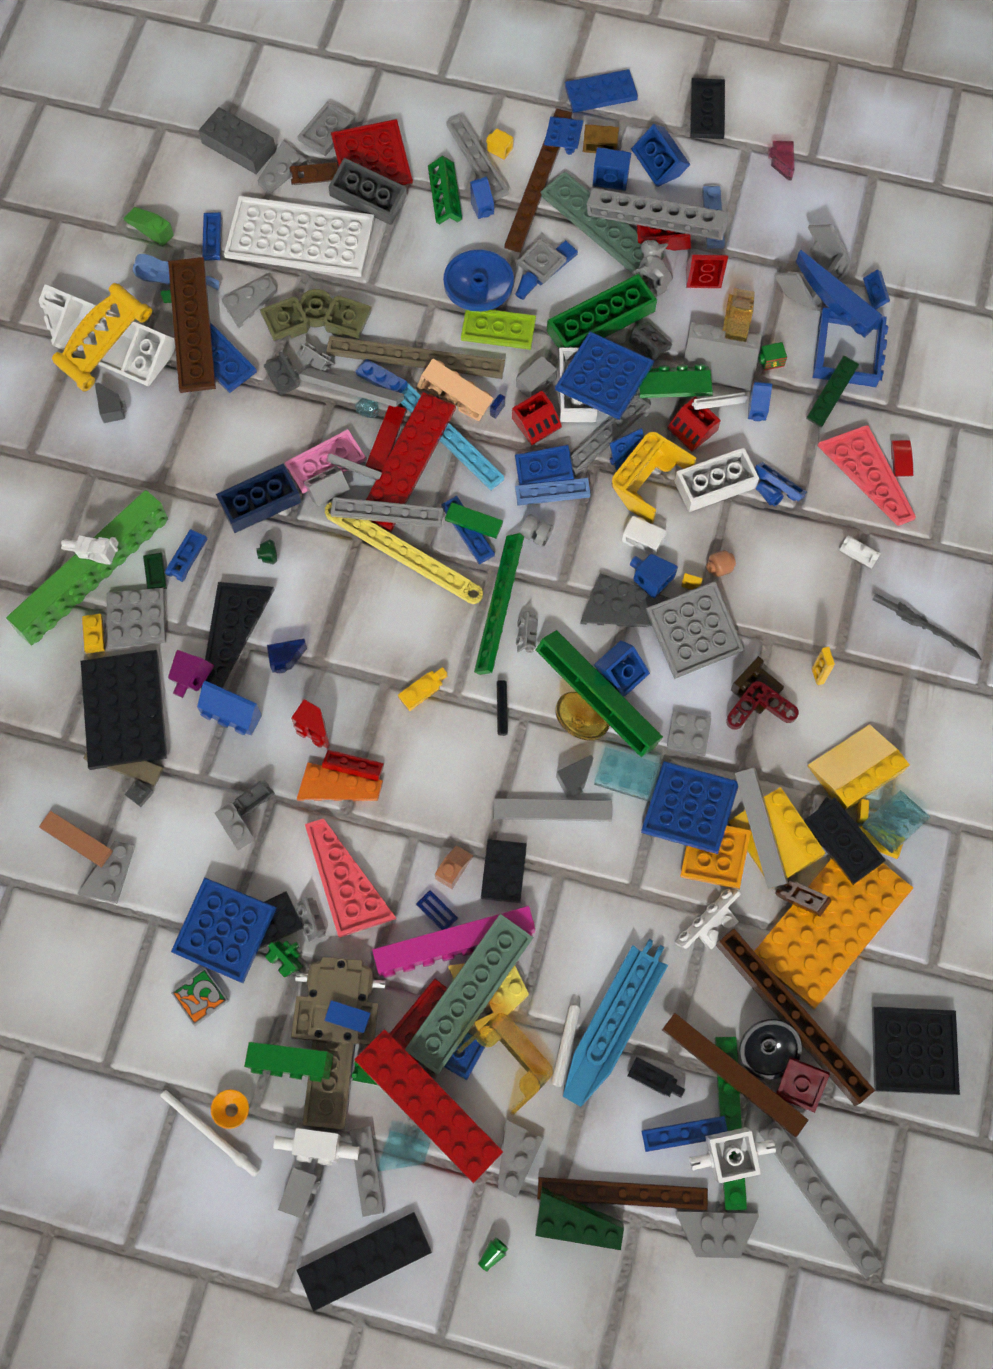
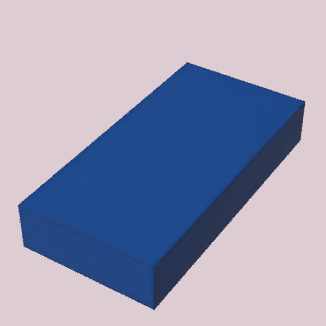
M331 1000L324 1021L365 1033L371 1013Z

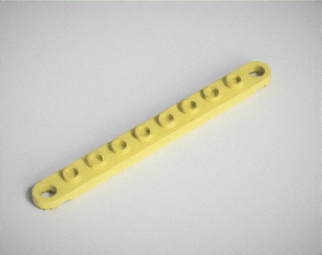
M332 503L326 505L325 515L328 520L466 602L477 604L482 600V588L471 582V580L369 520L331 517L329 511L332 508ZM476 590L479 595L476 598H470L468 593Z

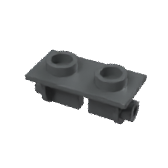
M265 780L259 781L250 788L253 795L249 796L247 792H244L235 799L233 805L243 817L251 814L257 806L267 802L275 794Z

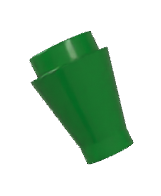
M495 1237L493 1241L490 1240L478 1265L488 1272L491 1267L507 1255L508 1247Z

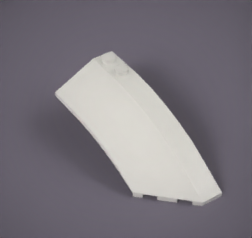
M45 284L39 298V304L44 310L45 323L52 335V345L64 350L78 324L96 305ZM109 310L106 313L110 317H120V315ZM102 318L100 323L96 324V330L109 331L106 318ZM133 321L98 365L141 384L150 386L172 357L175 349V338ZM93 331L84 339V344L97 345ZM78 346L77 351H74L73 354L85 359L83 346Z

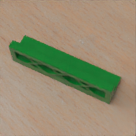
M442 155L428 165L435 219L439 225L449 218L457 223L463 219L454 162ZM437 166H439L438 171H437V173L435 174L434 168H436ZM439 179H441V183H440V185H439V187H438V189H437V186H436V185H437ZM443 193V198L439 203L440 195ZM445 208V214L441 216V212Z

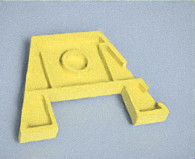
M465 963L448 966L453 979H455ZM515 965L489 1001L493 1013L474 1023L482 1040L529 996Z

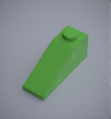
M134 207L123 218L128 224L162 247L174 236L171 224L158 214Z

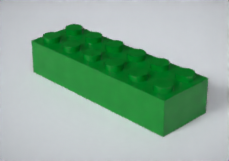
M637 274L548 319L547 333L558 349L580 348L589 332L605 338L654 313L657 299L640 275Z

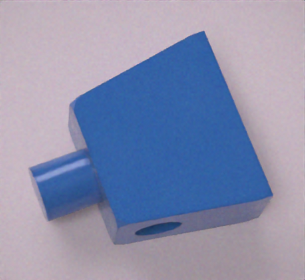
M650 554L644 561L635 556L630 562V566L636 569L634 581L652 598H656L675 578L678 569L677 565L654 554Z

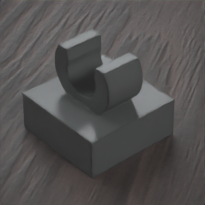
M137 779L125 793V796L139 807H142L154 792Z

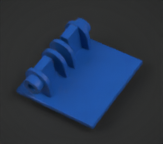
M550 116L544 145L563 147L568 155H572L575 149H578L584 120Z
M642 428L609 443L612 458L609 460L611 465L615 466L616 472L644 438Z

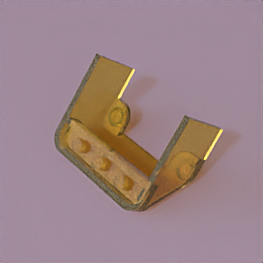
M498 1013L456 1050L457 1054H460L475 1039L483 1047H492L500 1041L527 1071L519 1081L520 1091L525 1096L508 1111L510 1115H514L553 1075L552 1065L511 1018L504 1013Z

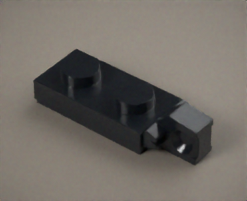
M636 1057L627 1077L664 1096L670 1097L671 1094L682 1098L686 1090L676 1084L678 1080L673 1075Z

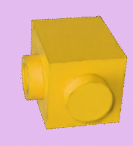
M496 128L487 137V151L505 160L513 149L514 137Z

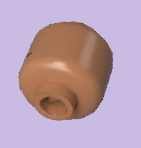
M723 550L711 554L706 566L709 573L716 577H721L732 573L736 561L732 553Z

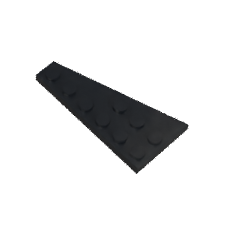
M218 582L205 660L213 664L214 667L205 681L223 688L275 590L274 587Z

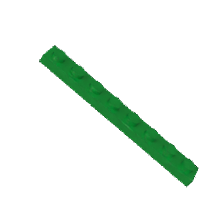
M520 533L506 536L474 672L478 675L492 673L495 666L499 642L523 546L524 536Z
M715 1037V1045L738 1063L736 1037ZM717 1075L719 1117L725 1116L727 1131L741 1129L740 1093ZM732 1151V1152H731V1155H729V1157H730L731 1159H734V1158H733V1155H735V1154H737V1153L734 1152V1151ZM745 1178L724 1182V1209L747 1210Z

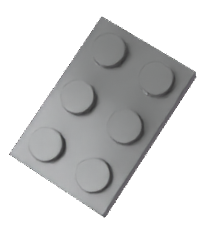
M326 102L297 136L298 141L326 156L334 147L331 132L349 129L355 122V117Z

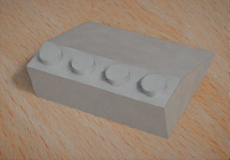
M691 322L683 364L688 365V367H695V364H705L711 370L712 385L751 392L762 334Z

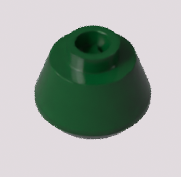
M269 539L261 543L260 548H256L258 559H262L263 563L274 565L277 562L276 546L273 540Z

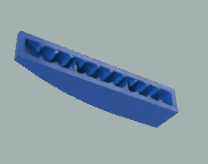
M799 251L796 263L812 289L842 322L847 323L857 334L865 338L879 325L882 314L805 252Z

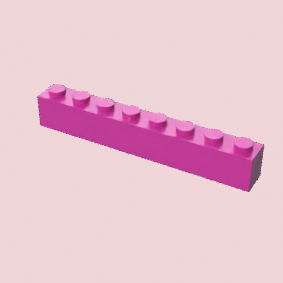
M529 906L501 913L531 936L535 933L536 929ZM500 914L372 949L379 976L388 978L396 975L395 972L397 971L410 972L415 970V966L423 964V967L435 964V961L440 959L449 961L455 958L454 955L462 953V956L472 954Z

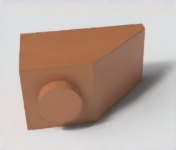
M456 845L437 869L435 879L453 889L473 858V855Z

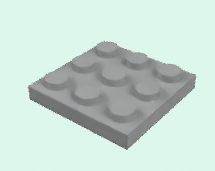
M163 588L107 593V638L109 648L166 643L165 591Z

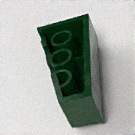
M542 1187L535 1236L621 1250L624 1233L622 1221Z

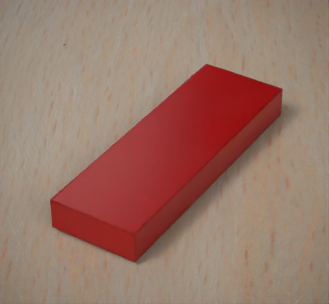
M328 750L322 762V768L379 781L384 763Z

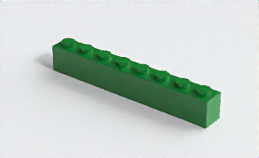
M557 630L542 638L536 651L641 758L658 745L663 736Z

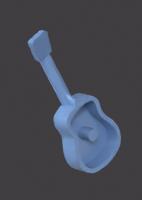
M138 254L133 265V272L136 277L147 282H160L170 285L167 261L159 260L147 254ZM206 276L207 285L219 290V280Z

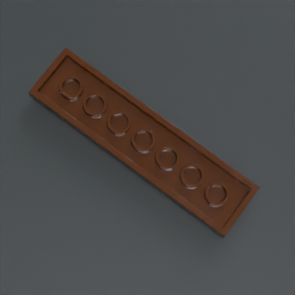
M204 257L168 261L180 393L216 389Z

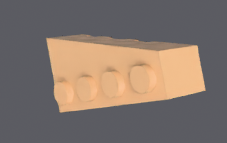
M435 359L431 360L416 387L419 391L424 389L430 392L429 395L440 397L444 401L457 406L460 412L477 421L481 420L494 399L488 392L480 390L473 382L465 380L458 372L448 369L443 362L436 361Z

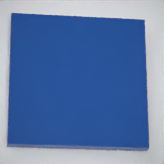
M589 332L555 386V390L620 420L653 366L654 360Z
M664 761L641 833L718 854L738 791L737 781Z
M204 877L171 952L244 984L277 907Z

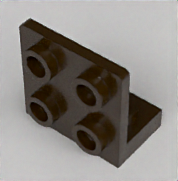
M758 656L733 683L731 691L741 698L750 685L757 681L764 683L778 694L781 693L784 686L762 668L764 660ZM759 687L758 689H755L754 694L752 695L753 699L758 693H761V689ZM770 698L768 700L769 705L775 698ZM744 701L747 705H749L752 708L750 702ZM760 704L755 709L758 714L765 710Z

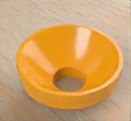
M229 1089L220 1092L211 1104L212 1119L218 1126L225 1129L239 1127L245 1122L249 1114L248 1100L237 1090ZM230 1104H235L238 1107V1112L235 1116L230 1117L226 1114V1108Z

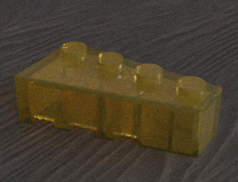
M734 288L733 294H729L722 330L726 331V339L746 342L753 314L754 291Z

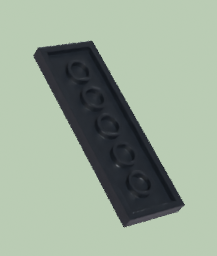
M413 1212L297 1269V1273L314 1312L431 1254L432 1251L417 1216Z

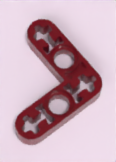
M757 681L750 685L730 711L726 723L733 730L740 729L759 704L786 723L794 722L799 715V710L794 704L770 687ZM759 687L761 689V693H758L753 699L752 695L754 694L755 689H758ZM776 698L779 705L772 707L769 705L768 700ZM748 701L751 703L752 708L745 710L742 708L741 703ZM782 704H784L785 706L783 707L781 712H779L778 710L781 708ZM788 711H793V716H786ZM740 712L742 715L738 722L732 723V718H735Z

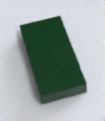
M162 552L143 555L147 589H167Z

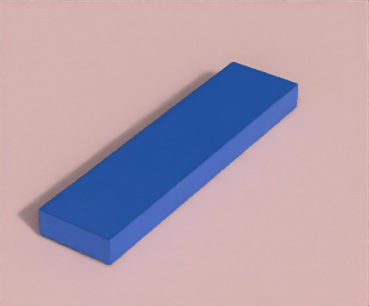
M458 496L441 504L446 514L451 502L463 506ZM453 524L478 564L495 556L494 551L483 534Z
M725 1116L642 1130L645 1152L706 1142L705 1136L727 1132Z

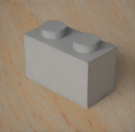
M541 356L538 360L532 361L525 371L522 370L517 375L516 387L530 398L543 391L557 379V369Z
M337 466L304 481L312 501L317 506L327 504L333 497H340L350 490L342 470Z
M232 803L215 812L216 817L237 850L254 841L252 834Z
M293 1168L278 1210L304 1219L305 1215L309 1216L313 1203L310 1202L313 1194H317L320 1187L319 1177Z

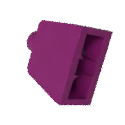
M177 650L168 675V679L177 684L173 694L183 698L187 689L199 691L214 665L200 657Z

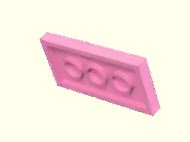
M348 429L284 462L285 467L302 494L307 492L304 481L337 466L326 462L329 453L357 464L366 461L365 455ZM337 466L342 470V473L347 471V469Z

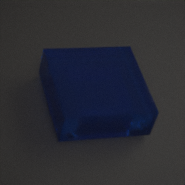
M499 394L491 404V417L496 419L505 407V396Z

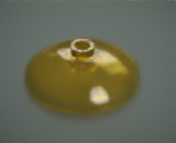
M577 692L565 693L556 703V717L560 725L570 735L578 739L594 741L602 738L607 733L610 725Z

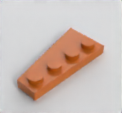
M307 762L297 801H378L383 780L374 781L325 769L321 765Z

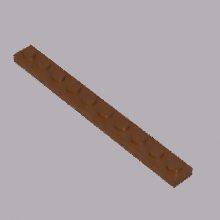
M556 108L553 117L572 119V112ZM543 142L506 239L505 249L521 253L542 198L541 191L546 188L561 147L547 146Z

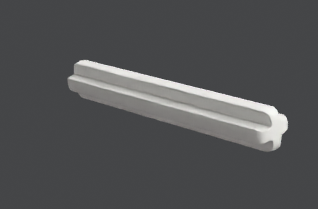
M741 392L697 398L692 402V406H694L695 410L741 404L746 402L748 396Z
M570 1005L551 1082L552 1085L561 1087L563 1084L577 1026L580 1007L576 1005Z

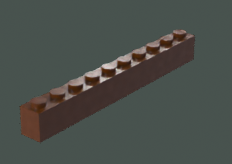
M735 929L731 930L716 944L717 948L774 1014L796 1030L802 1046L823 1070L830 1072L829 1077L854 1106L861 1104L875 1091Z

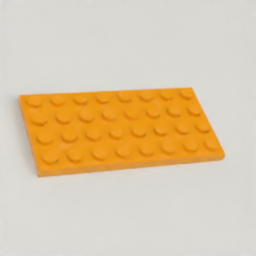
M831 858L808 886V888L820 892L831 899V903L821 917L792 905L754 951L773 974L812 1009H816L913 889L910 884L884 863L853 885Z

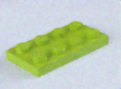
M466 310L461 341L531 350L536 316L497 310L481 312Z

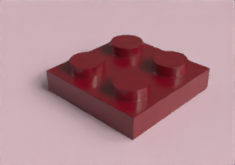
M789 1057L776 1094L786 1102L815 1113L830 1072Z

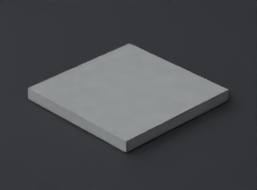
M715 581L645 609L674 679L745 651Z

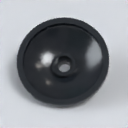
M778 1019L762 1020L752 1025L743 1035L739 1049L740 1058L745 1068L754 1076L762 1079H777L782 1077L789 1057L800 1060L802 1053L801 1040L796 1030L790 1024ZM770 1041L768 1046H764L765 1042Z

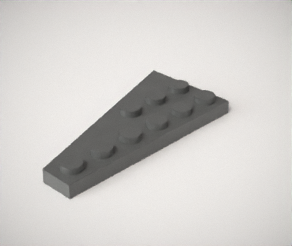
M600 573L580 624H613L626 627L652 626L645 609L670 598L660 594L656 598H652L641 587Z

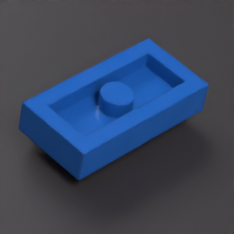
M877 269L863 278L870 304L875 310L890 302L880 270Z

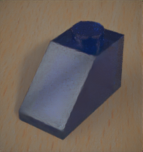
M305 638L267 645L272 673H285L293 668L307 650Z

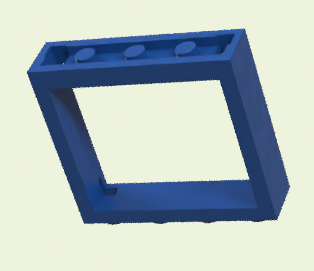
M823 307L819 318L812 378L829 380L835 368L823 367L828 323L849 326L847 323L842 322L830 308ZM882 316L879 325L874 328V330H877L872 374L855 372L849 381L850 384L877 387L878 382L882 381L884 370H881V366L884 365L886 355H883V350L887 346V339L884 338L889 328L886 325V316Z

